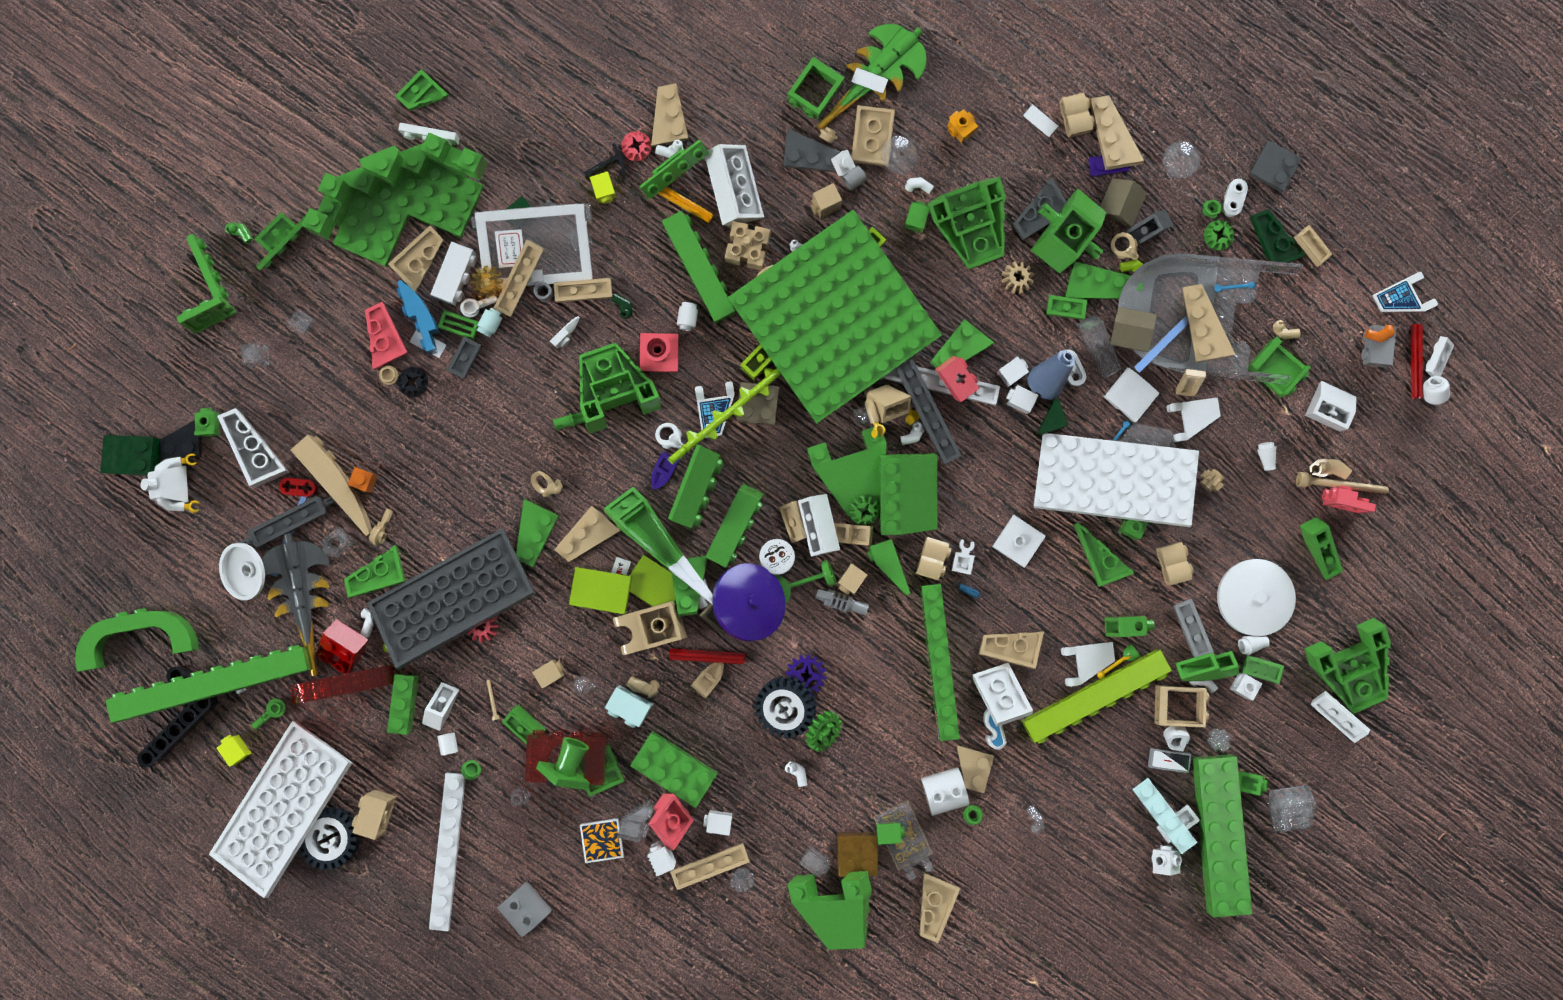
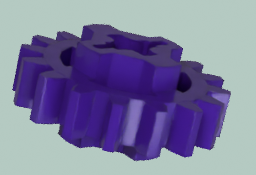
M807 654L806 658L799 655L800 660L798 661L793 658L794 664L787 665L790 671H785V674L791 676L792 680H794L793 677L798 678L802 683L804 679L800 674L804 673L806 666H808L807 670L811 677L807 678L805 688L808 689V684L812 680H818L810 688L819 692L818 686L824 687V683L821 682L822 679H827V676L822 675L826 668H820L823 662L817 663L816 656L810 659V654ZM804 662L800 670H794L798 664ZM811 663L817 667L819 673L812 671L810 668Z

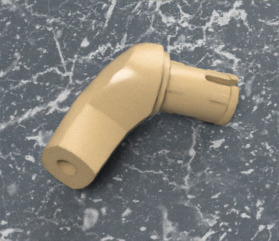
M1319 459L1309 468L1310 473L1313 472L1312 475L1324 477L1334 474L1344 480L1352 472L1351 468L1337 459Z

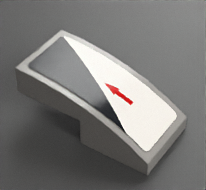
M1150 748L1148 767L1189 773L1191 754Z

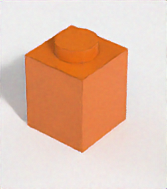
M354 467L348 485L372 493L378 475Z

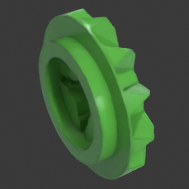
M1213 221L1204 230V240L1211 249L1224 250L1234 242L1235 233L1233 232V226H1230L1227 221ZM1221 229H1223L1222 235L1225 238L1221 237L1218 241H1216L1217 234H1215V232H1219Z
M862 495L851 502L849 515L858 525L866 526L867 524L874 523L880 508L873 497ZM865 506H868L867 509L870 513L862 515L858 508L864 509Z

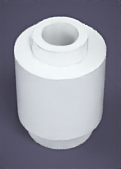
M682 302L677 318V326H680V330L691 331V328L696 327L698 314L696 304Z

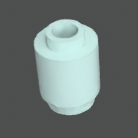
M490 308V310L485 309L477 324L479 326L477 331L491 337L492 334H495L503 319L500 317L501 313L493 308Z

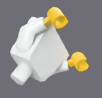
M188 454L185 458L175 457L163 460L155 466V471L148 472V479H142L141 489L149 491V498L157 501V504L168 511L189 510L191 513H197L199 510L192 509L191 505L200 504L199 501L194 500L189 504H185L188 502L186 466H183V464L195 465L197 462H188V457L195 456V454Z

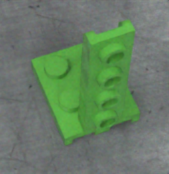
M190 234L187 236V241L213 299L205 300L199 306L183 311L176 318L179 324L197 334L237 313L234 307L229 304L227 290L219 282L221 281L219 273L216 270L214 271L212 266L214 261L205 251L207 248L202 238Z

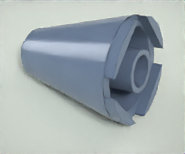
M1062 350L1033 367L1027 377L1031 390L1034 393L1038 392L1042 395L1041 398L1052 400L1057 398L1062 393L1075 364L1074 356L1070 352Z

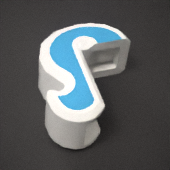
M986 709L983 714V722L985 727L991 731V735H986L985 737L986 742L993 749L1000 750L1007 743L1003 726L996 727L988 709Z

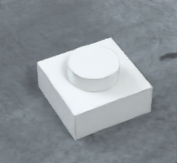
M848 150L840 152L831 159L838 176H844L855 168Z

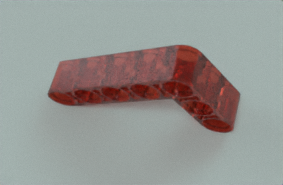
M392 665L289 685L292 705L391 685L394 682Z

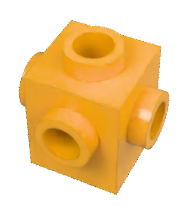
M963 109L960 112H954L949 117L947 127L950 135L963 143L977 131L978 125L975 123L974 116Z

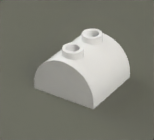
M958 767L921 778L932 816L969 805L965 784Z

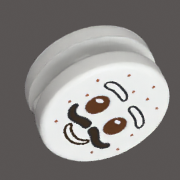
M773 539L763 545L760 550L759 560L762 567L766 568L771 574L780 575L791 569L794 564L795 553L788 542L781 539Z

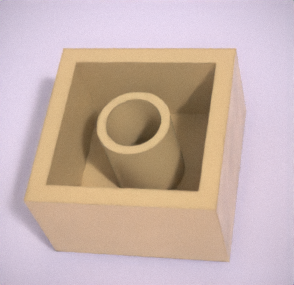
M373 790L362 796L358 804L360 808L359 814L354 817L352 822L354 827L352 833L373 840L384 835L397 796L378 790Z

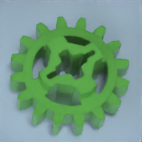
M830 710L829 712L824 711L823 715L818 714L817 719L812 720V726H808L809 732L805 734L808 737L805 740L808 743L807 745L817 752L820 750L822 752L825 751L826 747L830 748L831 743L836 742L835 738L840 736L839 731L842 730L840 725L843 723L840 720L841 717Z

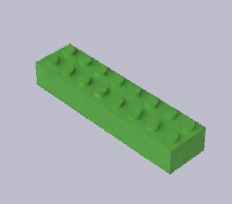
M1231 754L1192 757L1197 816L1200 820L1198 826L1207 913L1213 918L1252 914L1237 757Z

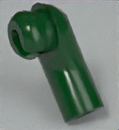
M614 293L611 301L620 306V316L624 319L630 318L633 313L630 300Z

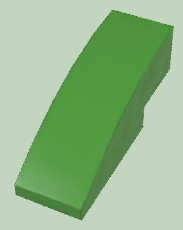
M1232 651L1216 656L1212 652L1175 663L1182 681H1209L1239 675V666Z

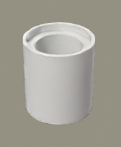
M455 732L437 736L441 755L458 752Z

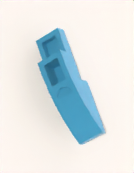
M401 280L397 281L399 287L396 290L399 298L403 299L404 302L402 306L405 317L408 316L412 321L417 320L415 321V326L418 333L421 332L423 339L420 340L423 350H426L430 355L438 353L432 334L439 333V329L431 311L407 284Z

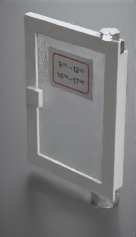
M590 203L475 212V216L471 218L472 227L477 228L484 289L504 287L526 240L545 248L527 286L536 285L539 282L554 284L555 282L593 279L587 223L592 222Z

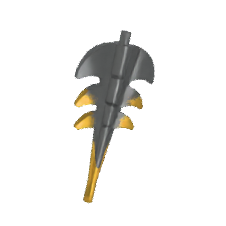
M289 533L284 534L285 544L273 547L262 558L265 577L273 573H278L282 576L270 588L267 599L271 600L278 595L288 596L289 600L283 602L278 607L275 617L286 613H294L303 645L307 648L312 669L310 674L315 676L319 675L315 657L312 609L316 607H329L330 604L322 597L310 595V591L318 587L330 588V585L322 576L309 573V568L318 564L329 566L330 560L318 545L307 541L293 542L292 534Z

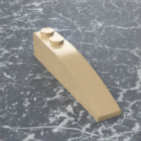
M307 435L291 451L366 536H370L372 527L368 515L356 490L348 485L349 479L335 461V455L330 450L326 451L322 447L324 443L320 438Z

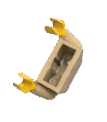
M884 385L876 389L869 386L864 392V395L867 397L865 408L870 423L874 425L871 431L873 438L878 436V432L881 437L885 433V427L879 424V421L885 423L908 413L905 419L909 425H912L920 418L917 411L912 410L911 396L889 385Z

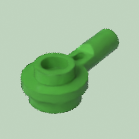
M276 698L268 702L266 706L267 711L251 724L255 730L271 717L278 718L284 715L286 704L282 699Z

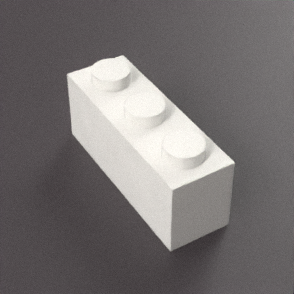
M451 241L430 294L431 296L456 306L457 302L461 301L463 286L468 283L470 278L469 271L471 267L475 266L477 256L473 249Z
M827 494L798 500L811 557L840 550Z

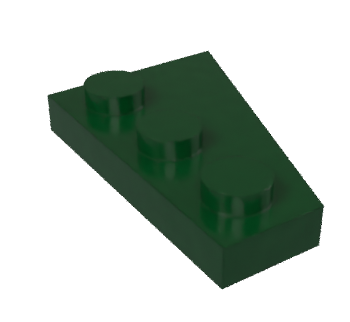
M1269 209L1249 217L1271 269L1307 255L1304 250L1301 251L1298 248L1294 238L1287 235L1283 230V225Z

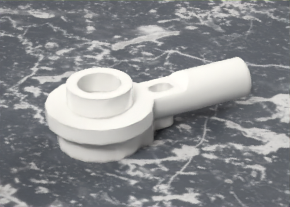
M496 295L480 301L466 299L461 303L460 309L464 316L472 318L479 313L480 308L494 304L498 299Z

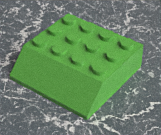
M696 445L668 519L692 530L700 527L703 519L701 512L708 507L710 501L708 494L710 491H714L717 483L715 476L717 473H721L724 465L720 454Z

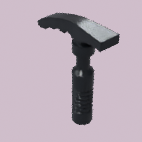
M615 143L612 144L615 156L612 155L608 160L602 161L591 169L586 170L584 174L587 179L605 169L610 163L617 161L620 162L621 175L625 179L624 161Z

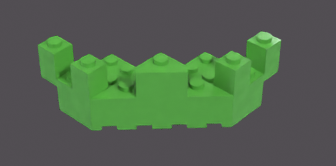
M428 132L424 143L402 152L395 145L359 159L361 168L335 177L325 172L318 191L324 195L318 211L309 208L301 226L309 232L329 240L334 226L337 225L340 228L333 242L335 246L387 267L409 216L462 238L484 189V185L468 179V177L470 176L480 181L488 163L481 154L467 148L461 151L451 147L446 139Z

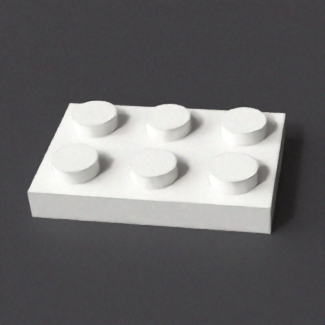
M1009 663L973 674V680L996 727L1033 714V709Z

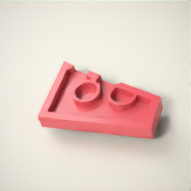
M384 302L366 309L365 314L370 338L373 370L409 354Z

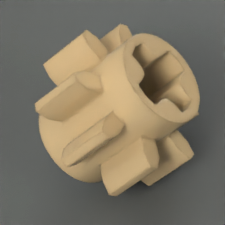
M1209 469L1205 470L1200 475V478L1203 479L1200 485L1209 493L1212 490L1218 492L1224 486L1221 483L1224 477L1215 469L1212 471Z

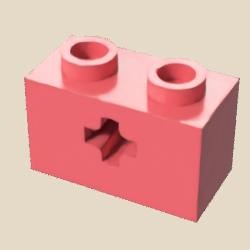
M952 356L938 366L935 371L954 399L962 402L979 389L976 384L978 380L972 373L969 374L966 369L968 366L963 358Z

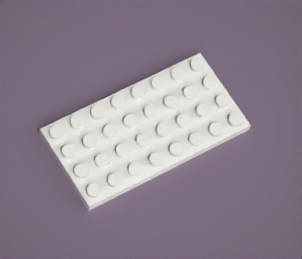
M1050 433L1043 434L1034 508L1191 527L1199 451Z
M292 721L209 855L260 896L269 898L352 762L297 721Z

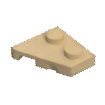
M957 745L965 788L984 793L994 755Z

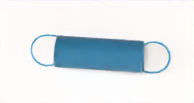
M961 583L958 590L976 599L979 596L977 590Z

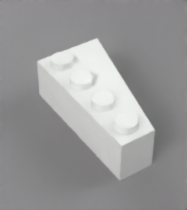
M235 408L217 416L250 487H259L290 473L238 409Z

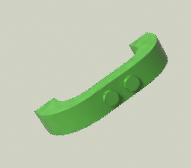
M144 608L134 610V614L130 615L127 612L116 613L114 618L101 620L93 624L82 635L75 653L76 669L79 672L103 668L102 653L104 644L111 636L118 633L150 627L161 628L170 637L173 654L199 650L198 639L194 629L187 620L173 612L147 611Z

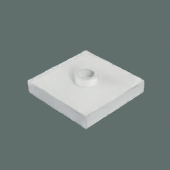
M1012 515L992 547L1025 568L1044 540L1045 535L1017 516Z

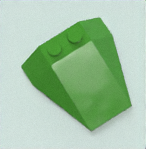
M1000 177L974 182L942 194L928 203L933 222L968 269L1004 256V201L1006 195Z

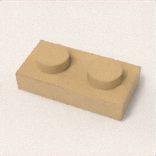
M797 501L779 507L791 543L807 538Z

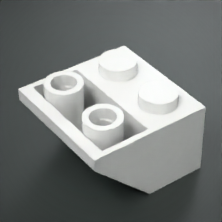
M1320 381L1305 416L1339 432L1348 430L1356 413V396Z

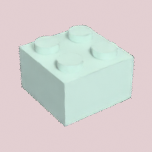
M619 685L614 690L605 709L608 710L607 713L615 718L620 716L625 719V724L635 728V726L640 727L653 703Z

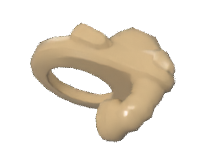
M1123 232L1113 237L1111 240V250L1119 259L1131 258L1137 260L1139 258L1137 241L1130 234ZM1120 237H1126L1130 241V245L1125 251H1118L1115 248V242Z
M537 471L531 476L532 486L537 492L543 494V497L559 494L563 488L561 480L557 479L554 483L549 475L544 472ZM538 476H543L548 483L547 488H543L538 484Z

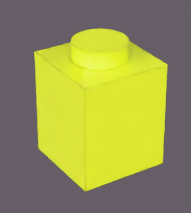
M608 172L590 177L598 203L607 204L612 202L614 198H617Z
M228 735L220 741L222 744L217 747V750L229 767L237 765L252 754L240 735Z

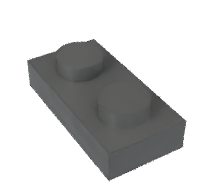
M463 337L447 371L465 380L482 345Z

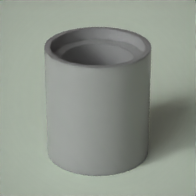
M859 166L842 176L844 183L851 191L867 181L864 171Z
M539 282L535 285L534 294L541 302L552 300L554 292L549 284ZM547 288L548 294L540 296L539 292L541 289Z

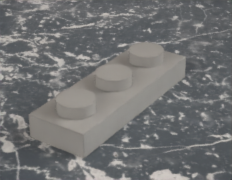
M1187 599L1173 605L1172 607L1193 658L1214 653L1193 600Z

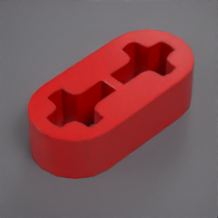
M284 478L279 483V490L285 495L313 497L318 491V486L311 480ZM290 481L291 485H296V489H289L288 492L285 484H289ZM309 483L312 491H308L307 494L306 490H301V486H308Z

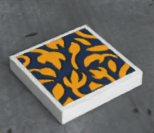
M619 818L580 824L585 863L624 858Z

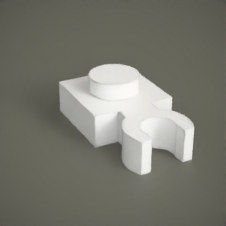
M960 540L959 548L961 553L955 552L951 571L971 575L975 556L969 555V553L974 548V542H970V547L965 548L963 546L964 540Z

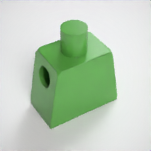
M1146 616L1105 617V634L1107 637L1146 636L1147 631H1153L1155 627L1154 621L1152 619L1146 620Z

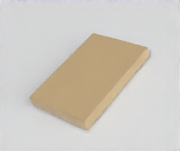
M857 106L851 155L854 163L888 167L895 110Z

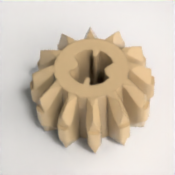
M1013 262L1012 267L1007 265L1005 267L1007 271L1002 272V276L1005 278L1001 282L1008 283L1005 290L1011 287L1012 294L1016 292V289L1019 294L1023 293V289L1028 291L1030 289L1029 285L1034 282L1030 279L1034 276V273H1028L1031 268L1030 266L1023 268L1024 262H1021L1019 267L1016 262ZM1016 274L1019 275V282L1016 281Z

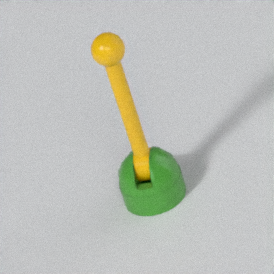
M1130 644L1124 649L1123 657L1104 671H1099L1097 677L1100 679L1104 678L1106 673L1124 660L1134 661L1140 657L1139 653Z

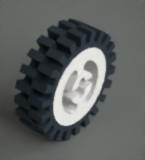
M779 676L777 679L773 678L770 682L766 683L756 697L755 708L757 710L755 714L760 716L758 719L759 724L764 723L762 728L764 730L770 729L769 734L773 735L775 732L778 738H781L782 735H784V739H789L790 736L795 738L798 734H803L808 729V726L811 725L817 713V710H815L817 702H814L815 695L810 694L812 689L810 687L808 689L805 688L806 683L804 681L800 684L798 682L799 679L796 677L792 680L791 676L786 678ZM785 696L776 706L774 705L776 697ZM796 708L798 709L796 717L787 718L788 715L791 716Z
M325 807L299 848L302 850V853H300L301 857L305 856L307 858L305 860L307 864L311 862L314 868L320 867L319 869L330 870L346 864L358 852V845L361 844L360 835L352 833L354 829L352 826L354 816H350V812L347 810L342 811L343 808ZM339 831L340 835L335 836L329 841L319 845L318 841L327 838L329 835Z

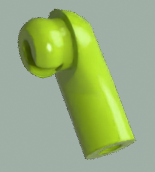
M1139 260L1120 263L1121 272L1130 270L1135 272L1144 264Z

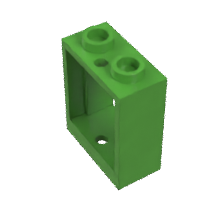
M813 57L787 93V100H789V104L793 107H799L804 110V113L809 118L819 120L843 86L844 77ZM811 71L833 85L818 108L796 94Z

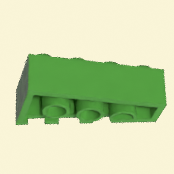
M746 484L739 488L706 558L725 568L729 563L733 564L737 556L735 550L737 546H742L746 538L743 534L746 529L750 530L754 522L752 517L754 513L758 514L763 504L760 501L764 493Z

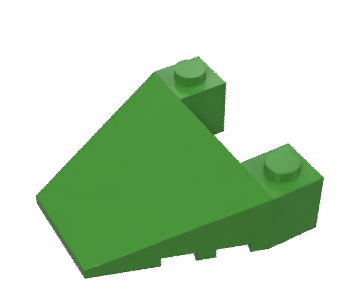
M616 343L579 355L580 410L589 434L607 428L603 411L634 400L638 401L643 415L661 409L660 398L653 381L642 373V370L631 361L630 357Z
M874 427L861 432L866 450L832 461L826 442L807 448L813 470L848 517L850 516L849 506L858 496H871L880 507L879 455H886V440L884 434L881 437L879 432L876 438L871 436V431ZM865 506L864 509H862V508H861V509L858 508V509H859L861 512H865V511H868V509H867L868 506Z
M1375 618L1356 625L1361 642L1334 654L1333 649L1322 641L1304 649L1311 668L1352 714L1388 699L1389 676L1387 675V666L1390 665L1388 648H1390L1391 642L1386 626Z
M868 871L849 872L841 881L844 894L819 896L814 874L796 875L787 884L791 903L828 950L865 948L868 927L867 917L870 909L869 898L872 891Z

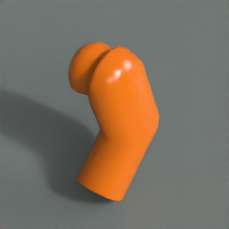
M1385 325L1379 332L1368 328L1364 337L1381 343L1392 338L1395 330L1392 325Z

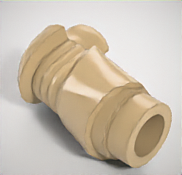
M631 676L626 685L632 692L642 693L648 696L647 698L654 697L659 692L658 688L660 687L659 683L655 680L648 684Z

